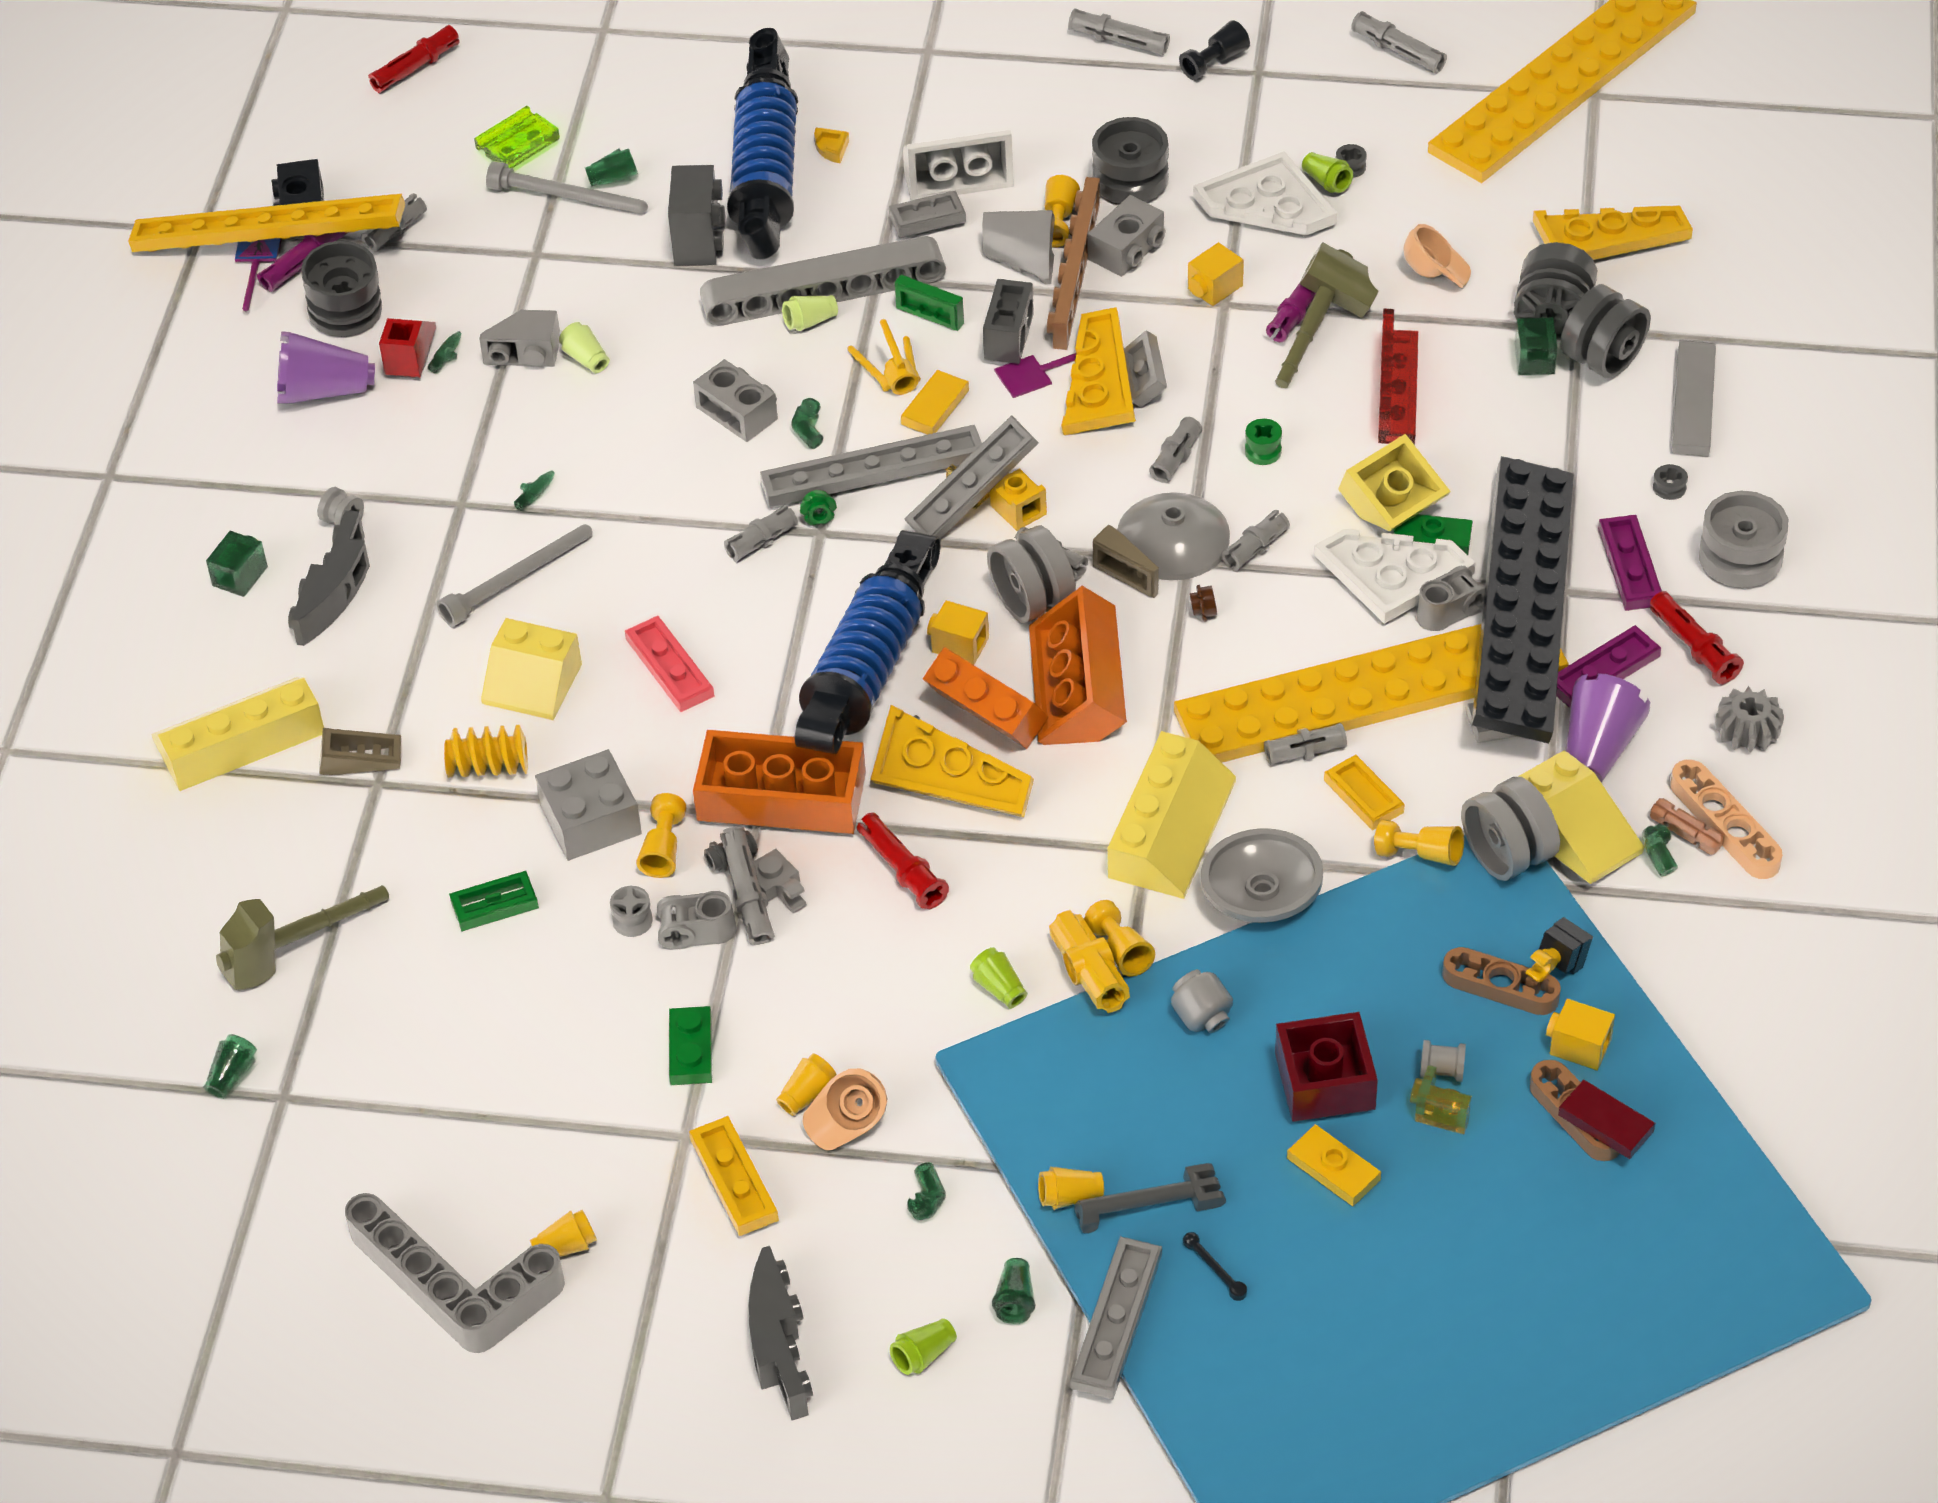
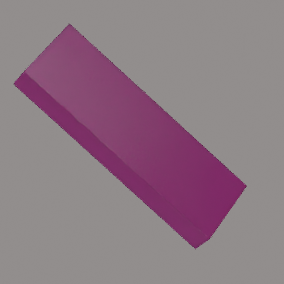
M1637 515L1599 519L1598 529L1625 611L1650 608L1651 599L1662 590Z
M1634 625L1558 672L1556 696L1571 709L1572 690L1579 677L1588 674L1586 680H1596L1598 674H1608L1625 679L1659 658L1661 647Z

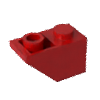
M387 318L379 341L386 375L421 376L436 330V322Z

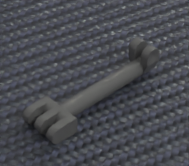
M1205 1163L1185 1167L1183 1176L1185 1182L1078 1200L1075 1203L1074 1210L1077 1218L1080 1219L1079 1224L1082 1232L1092 1233L1099 1226V1214L1188 1198L1192 1199L1196 1211H1202L1223 1206L1226 1203L1224 1193L1219 1191L1221 1185L1218 1178L1214 1177L1215 1170L1213 1165Z

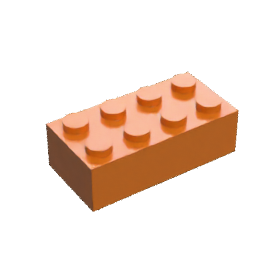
M707 730L693 787L697 821L854 834L866 776L864 743L842 741L838 753L831 754L796 747L795 737Z

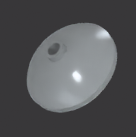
M1161 493L1138 501L1123 514L1117 528L1120 533L1159 567V579L1185 580L1210 571L1221 562V554L1229 547L1230 543L1229 525L1222 512L1210 502L1186 493Z
M1270 828L1250 829L1226 837L1208 852L1201 867V885L1208 901L1227 916L1254 923L1275 922L1298 914L1316 899L1323 885V864L1315 848L1306 840L1293 833Z

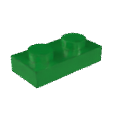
M710 1006L669 1008V1077L671 1085L712 1083V1014Z

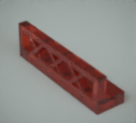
M1383 308L1378 443L1389 444L1406 434L1415 445L1419 331L1394 330V309Z

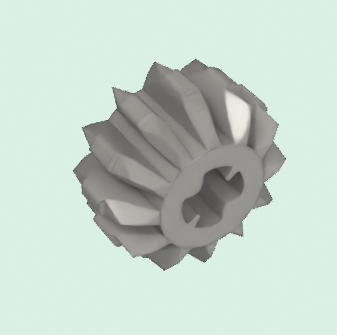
M1748 685L1743 693L1733 688L1729 697H1722L1719 702L1715 725L1716 730L1720 731L1722 742L1732 741L1734 750L1743 746L1748 749L1749 753L1753 751L1755 746L1766 751L1770 742H1777L1784 721L1783 709L1779 708L1778 697H1767L1765 689L1758 693L1753 692Z

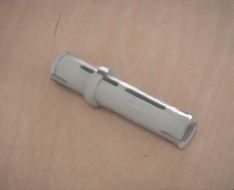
M1074 8L1068 21V29L1094 35L1097 40H1113L1163 56L1167 52L1170 42V34L1111 19V15L1104 13L1100 16Z
M1364 11L1358 12L1352 21V31L1370 38L1376 46L1382 49H1391L1436 74L1443 69L1446 63L1447 54L1401 32L1389 21H1379Z
M742 826L729 827L723 830V833H720V839L726 853L731 877L737 893L736 908L742 914L745 921L749 943L753 945L764 944L775 937L766 908L768 898L762 892L759 885L745 828Z

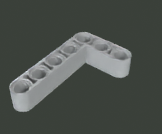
M370 1193L358 1194L352 1197L345 1206V1217L354 1244L468 1352L482 1353L491 1349L563 1291L565 1281L560 1255L550 1245L538 1244L528 1248L475 1289L376 1195ZM509 1297H515V1298L510 1299V1300H504V1299L509 1298ZM482 1323L478 1326H471L473 1324Z

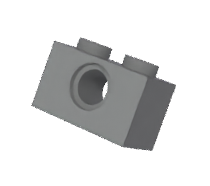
M1129 195L1087 233L1088 260L1122 277L1132 267H1136L1151 249L1158 247L1162 243L1166 233L1164 228V211Z

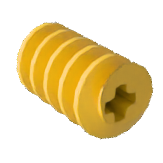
M501 725L497 737L492 736L489 726H484L481 738H477L473 727H469L466 738L461 739L458 729L453 728L450 739H446L444 743V762L447 777L451 778L454 776L456 767H458L462 777H467L471 772L472 765L478 776L485 775L488 765L493 775H500L504 764L507 772L510 775H514L517 772L519 763L524 773L527 774V742L521 726L516 725L513 736H508L505 726Z

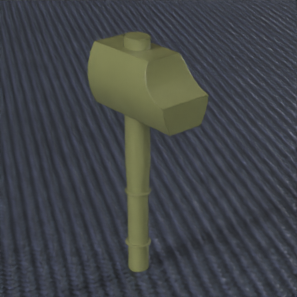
M1324 242L1320 244L1299 283L1316 294L1275 380L1276 385L1281 388H1288L1294 374L1298 372V366L1309 343L1313 341V336L1320 327L1331 302L1363 318L1379 292L1370 281L1368 266L1353 259L1349 252L1342 249L1337 250Z
M381 885L365 893L361 892L360 895L330 908H322L320 912L303 917L277 929L274 926L273 914L261 899L239 902L235 912L219 932L220 953L216 955L217 966L235 990L259 986L276 973V949L309 936L327 926L331 927L333 923L361 911L370 910L371 907L389 900V893L386 887Z

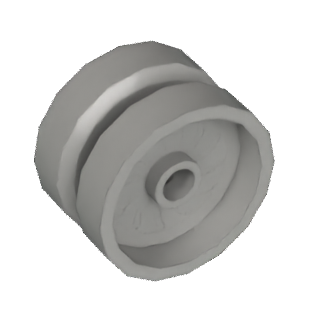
M1739 490L1724 493L1712 500L1705 510L1699 549V561L1704 571L1715 581L1730 587L1751 588L1764 585L1774 579L1782 568L1784 546L1788 534L1789 518L1784 508L1773 498L1753 491Z
M1042 525L1034 526L1019 533L1016 541L1006 539L989 547L987 565L996 592L1005 608L1021 623H1027L1042 616L1045 613L1046 607L1053 608L1076 590L1073 571L1066 553L1050 530Z
M1513 776L1496 785L1492 792H1482L1466 800L1462 805L1461 821L1469 846L1479 863L1489 874L1498 880L1508 881L1523 873L1529 865H1539L1559 852L1560 835L1552 810L1538 789L1523 777Z

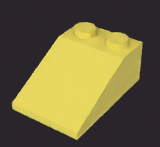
M1565 750L1518 776L1531 782L1543 795L1552 810L1560 835L1559 852L1554 857L1589 884L1596 882L1643 853L1644 845L1596 774Z

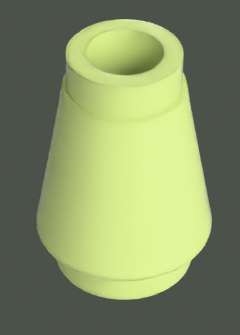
M833 295L791 296L789 301H784L782 304L783 319L788 329L802 331L837 316L838 305Z
M574 322L568 325L560 334L559 342L562 345V351L590 369L593 373H600L608 366L610 359L588 325Z

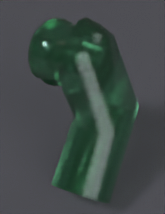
M805 398L794 413L791 427L810 449H815L823 442V435L815 428L821 406L817 400Z
M1662 823L1646 827L1642 833V840L1647 855L1659 876L1663 877L1674 872L1678 865L1666 846L1671 840L1669 828Z
M930 1162L922 1163L915 1168L914 1174L921 1191L915 1193L916 1198L914 1200L909 1197L907 1201L908 1211L917 1220L932 1218L946 1198L943 1184L933 1163Z

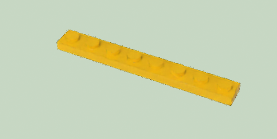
M402 193L136 219L128 242L132 252H153L170 248H190L192 246L212 244L222 245L243 241L255 242L274 238L287 239L305 235L320 236L326 233H351L378 228L389 229L399 227L406 204Z

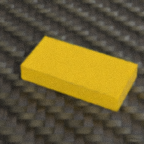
M936 370L901 414V425L927 435L936 433L968 393L969 381Z
M1356 754L1324 772V781L1372 831L1377 828L1380 821H1391L1404 813L1405 804Z

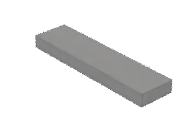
M1679 340L1672 453L1698 456H1709L1716 343Z
M1011 415L910 512L904 520L916 533L941 538L1031 452L1039 442Z
M1120 1236L1070 1380L1071 1389L1114 1399L1162 1257V1246Z

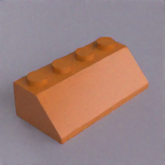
M1082 585L1029 625L1035 704L1048 716V719L1038 732V742L1043 745L1100 742L1127 722L1116 607Z

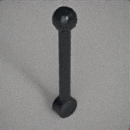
M1195 1232L1186 1233L1183 1237L1184 1246L1188 1249H1194L1229 1287V1295L1233 1300H1243L1247 1295V1286L1243 1282H1235L1199 1243L1200 1238Z

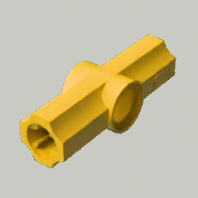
M1071 910L1057 914L1054 922L1049 925L1050 936L1063 955L1064 964L1074 985L1082 984L1097 1009L1106 1010L1107 1013L1120 1010L1123 1003L1130 998L1129 987L1115 967L1113 954L1104 937H1095L1081 914H1074Z

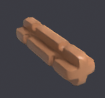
M1659 798L1653 804L1650 813L1651 819L1661 825L1669 824L1667 827L1669 830L1693 845H1696L1698 842L1700 844L1698 848L1710 855H1714L1721 848L1724 836L1711 827L1708 830L1705 829L1707 826L1705 823L1681 808H1678L1676 811L1674 809L1675 805L1664 798Z

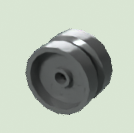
M1122 117L1106 122L1096 130L1092 138V177L1100 178V196L1120 204L1129 195L1148 202L1164 192L1169 181L1167 161L1169 158V143L1167 134L1160 125L1149 119Z
M1604 284L1592 287L1574 306L1565 323L1560 343L1562 353L1579 363H1587L1590 370L1605 378L1611 379L1618 376L1628 368L1645 342L1651 321L1649 309L1633 300H1624L1621 293Z

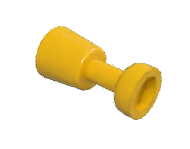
M1066 175L1052 176L1045 185V210H1052L1055 216L1052 248L1064 246L1066 238H1069V227L1063 221V218L1068 217L1072 213L1076 193L1080 191L1077 181Z
M661 793L654 796L651 801L650 812L654 820L657 821L656 829H652L647 833L636 860L638 869L647 876L654 878L669 877L676 869L677 837L671 831L673 825L683 820L687 809L685 801L678 795Z
M1382 820L1375 831L1374 846L1379 856H1393L1399 851V848L1417 850L1419 857L1422 859L1456 866L1463 855L1464 834L1459 826H1426L1419 831V834L1401 832L1400 826L1394 821Z
M1100 900L1089 907L1084 917L1094 935L1108 936L1107 943L1113 954L1114 961L1123 975L1131 977L1144 973L1154 962L1156 955L1154 947L1133 928L1128 926L1120 927L1121 911L1113 901Z

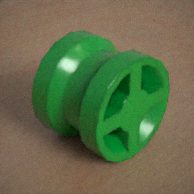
M1267 418L1251 421L1245 430V455L1247 459L1257 465L1275 463L1282 453L1281 426L1276 421Z

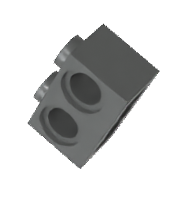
M997 279L983 326L984 360L1020 364L1034 315L1033 283Z

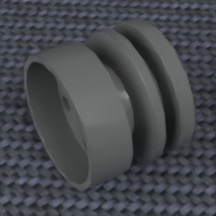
M334 241L320 245L303 260L301 274L310 322L320 332L337 337L358 335L372 328L379 320L382 312L381 292L378 285L379 278L374 255L366 247L357 243Z
M1553 242L1541 244L1532 249L1523 260L1513 313L1518 324L1528 333L1541 339L1561 340L1565 323L1574 306L1586 292L1596 286L1598 270L1594 260L1584 250L1566 243Z

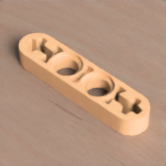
M1687 759L1675 764L1670 782L1673 793L1698 820L1707 825V830L1711 827L1723 834L1722 846L1752 877L1758 879H1769L1778 874L1783 856L1779 844L1706 766L1699 761ZM1715 800L1723 804L1724 808L1719 811H1711L1704 807L1703 803ZM1731 827H1742L1749 834L1745 837H1734L1727 830Z

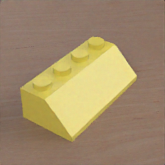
M296 677L151 735L178 790L182 791L321 736L324 725L319 704L305 678Z
M1164 731L1160 732L1107 848L1109 879L1185 899L1236 783V776L1200 741Z

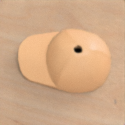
M1418 224L1409 232L1403 247L1404 256L1407 263L1416 273L1427 278H1434L1443 274L1460 288L1467 284L1471 275L1470 266L1437 230L1426 224Z
M861 1068L848 1069L836 1075L827 1083L804 1112L802 1122L806 1133L817 1146L824 1150H834L868 1132L884 1115L888 1100L886 1090L875 1075ZM859 1098H861L863 1101V1104L861 1106L857 1105V1100Z

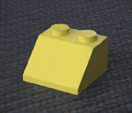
M1406 434L1346 470L1338 488L1361 519L1388 531L1394 530L1448 496L1451 492Z
M505 618L491 644L481 696L482 704L554 720L582 666L577 634Z

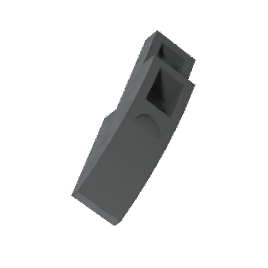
M344 511L340 525H335L332 535L333 545L331 551L325 553L323 565L311 564L306 579L302 578L300 580L298 588L299 598L296 606L290 608L288 625L290 629L294 630L297 645L305 646L325 631L347 608L366 577L370 564L360 512Z
M769 1245L761 1249L751 1280L748 1305L749 1328L755 1368L761 1389L779 1385L789 1415L793 1421L809 1416L807 1398L813 1396L806 1370L798 1372L795 1361L800 1360L795 1340L799 1339L797 1321L803 1320V1313L797 1295L789 1296L786 1286L790 1285V1278L783 1259L775 1260Z

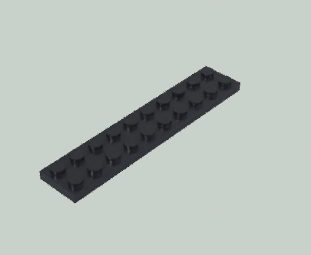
M1501 456L1496 473L1472 726L1547 744L1551 740L1554 731L1574 473Z

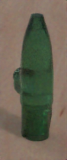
M460 331L449 336L436 351L434 358L427 366L431 372L438 373L447 361L450 362L452 359H457V353L454 351L461 339L462 333Z
M550 470L533 482L522 483L520 489L523 490V493L514 501L515 508L523 511L534 502L550 485L555 472Z

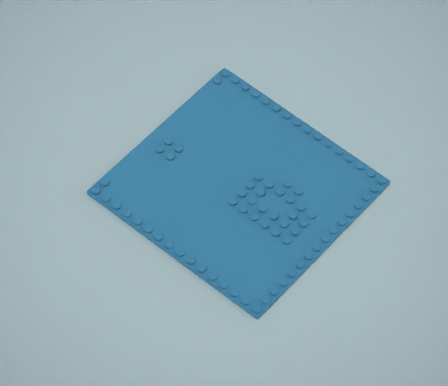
M1465 835L1463 855L1456 866L1422 859L1417 854L1322 893L1307 908L1289 918L1275 922L1249 923L1154 962L1148 970L1138 976L1129 977L1123 975L1122 977L1129 987L1130 998L1123 1003L1120 1010L1107 1013L1106 1010L1097 1009L1087 992L1084 991L940 1050L935 1056L936 1065L1089 1323L1095 1311L1120 1236L1162 1246V1257L1121 1377L1196 1503H1447L1867 1311L1871 1305L1872 1299L1866 1289L1549 863L1545 861L1539 865H1529L1523 873L1508 881L1498 880L1489 874L1479 863ZM1565 917L1592 935L1593 939L1582 969L1575 974L1569 971L1565 974L1555 967L1550 972V975L1559 981L1561 987L1559 1005L1553 1012L1560 1013L1568 998L1615 1014L1612 1040L1598 1071L1550 1055L1552 1037L1546 1036V1030L1553 1012L1547 1015H1536L1449 986L1443 979V962L1447 952L1454 948L1465 947L1531 968L1535 961L1530 957L1540 948L1544 932L1561 918ZM1461 965L1459 969L1455 970L1463 972L1468 966ZM1196 969H1199L1201 973L1208 971L1216 974L1233 998V1006L1227 1013L1230 1020L1214 1033H1209L1207 1029L1199 1032L1190 1031L1171 1005V998L1175 993L1172 990L1174 984L1183 976ZM1480 970V977L1477 976V978L1483 979V970ZM1496 975L1490 979L1491 983L1497 987H1507L1513 983L1505 975ZM1520 983L1519 992H1522L1523 985L1525 986L1524 983ZM1540 990L1537 995L1535 994V996L1542 997L1543 994L1547 992ZM1360 1012L1378 1079L1376 1110L1292 1122L1275 1056L1276 1024ZM1423 1040H1430L1432 1045L1458 1047L1459 1043L1466 1044L1463 1082L1456 1081L1455 1077L1431 1074L1427 1078H1420ZM1543 1060H1555L1562 1063L1580 1082L1583 1079L1655 1122L1654 1132L1631 1159L1622 1154H1619L1610 1161H1598L1591 1158L1532 1095L1530 1079L1533 1067ZM1546 1078L1542 1079L1543 1084L1549 1082ZM1556 1079L1554 1081H1550L1557 1087ZM1315 1124L1381 1171V1180L1353 1207L1287 1159V1150ZM1211 1163L1215 1170L1214 1177L1218 1178L1221 1185L1219 1191L1224 1193L1226 1203L1218 1208L1196 1211L1192 1199L1188 1198L1099 1214L1097 1230L1092 1233H1083L1079 1224L1080 1219L1077 1218L1074 1210L1075 1204L1053 1210L1051 1206H1042L1038 1192V1177L1040 1172L1049 1171L1051 1166L1101 1172L1104 1180L1103 1196L1185 1182L1183 1178L1185 1167ZM1195 1232L1200 1238L1199 1243L1235 1282H1243L1247 1286V1295L1243 1300H1233L1229 1295V1287L1194 1249H1188L1184 1246L1183 1237L1186 1233Z

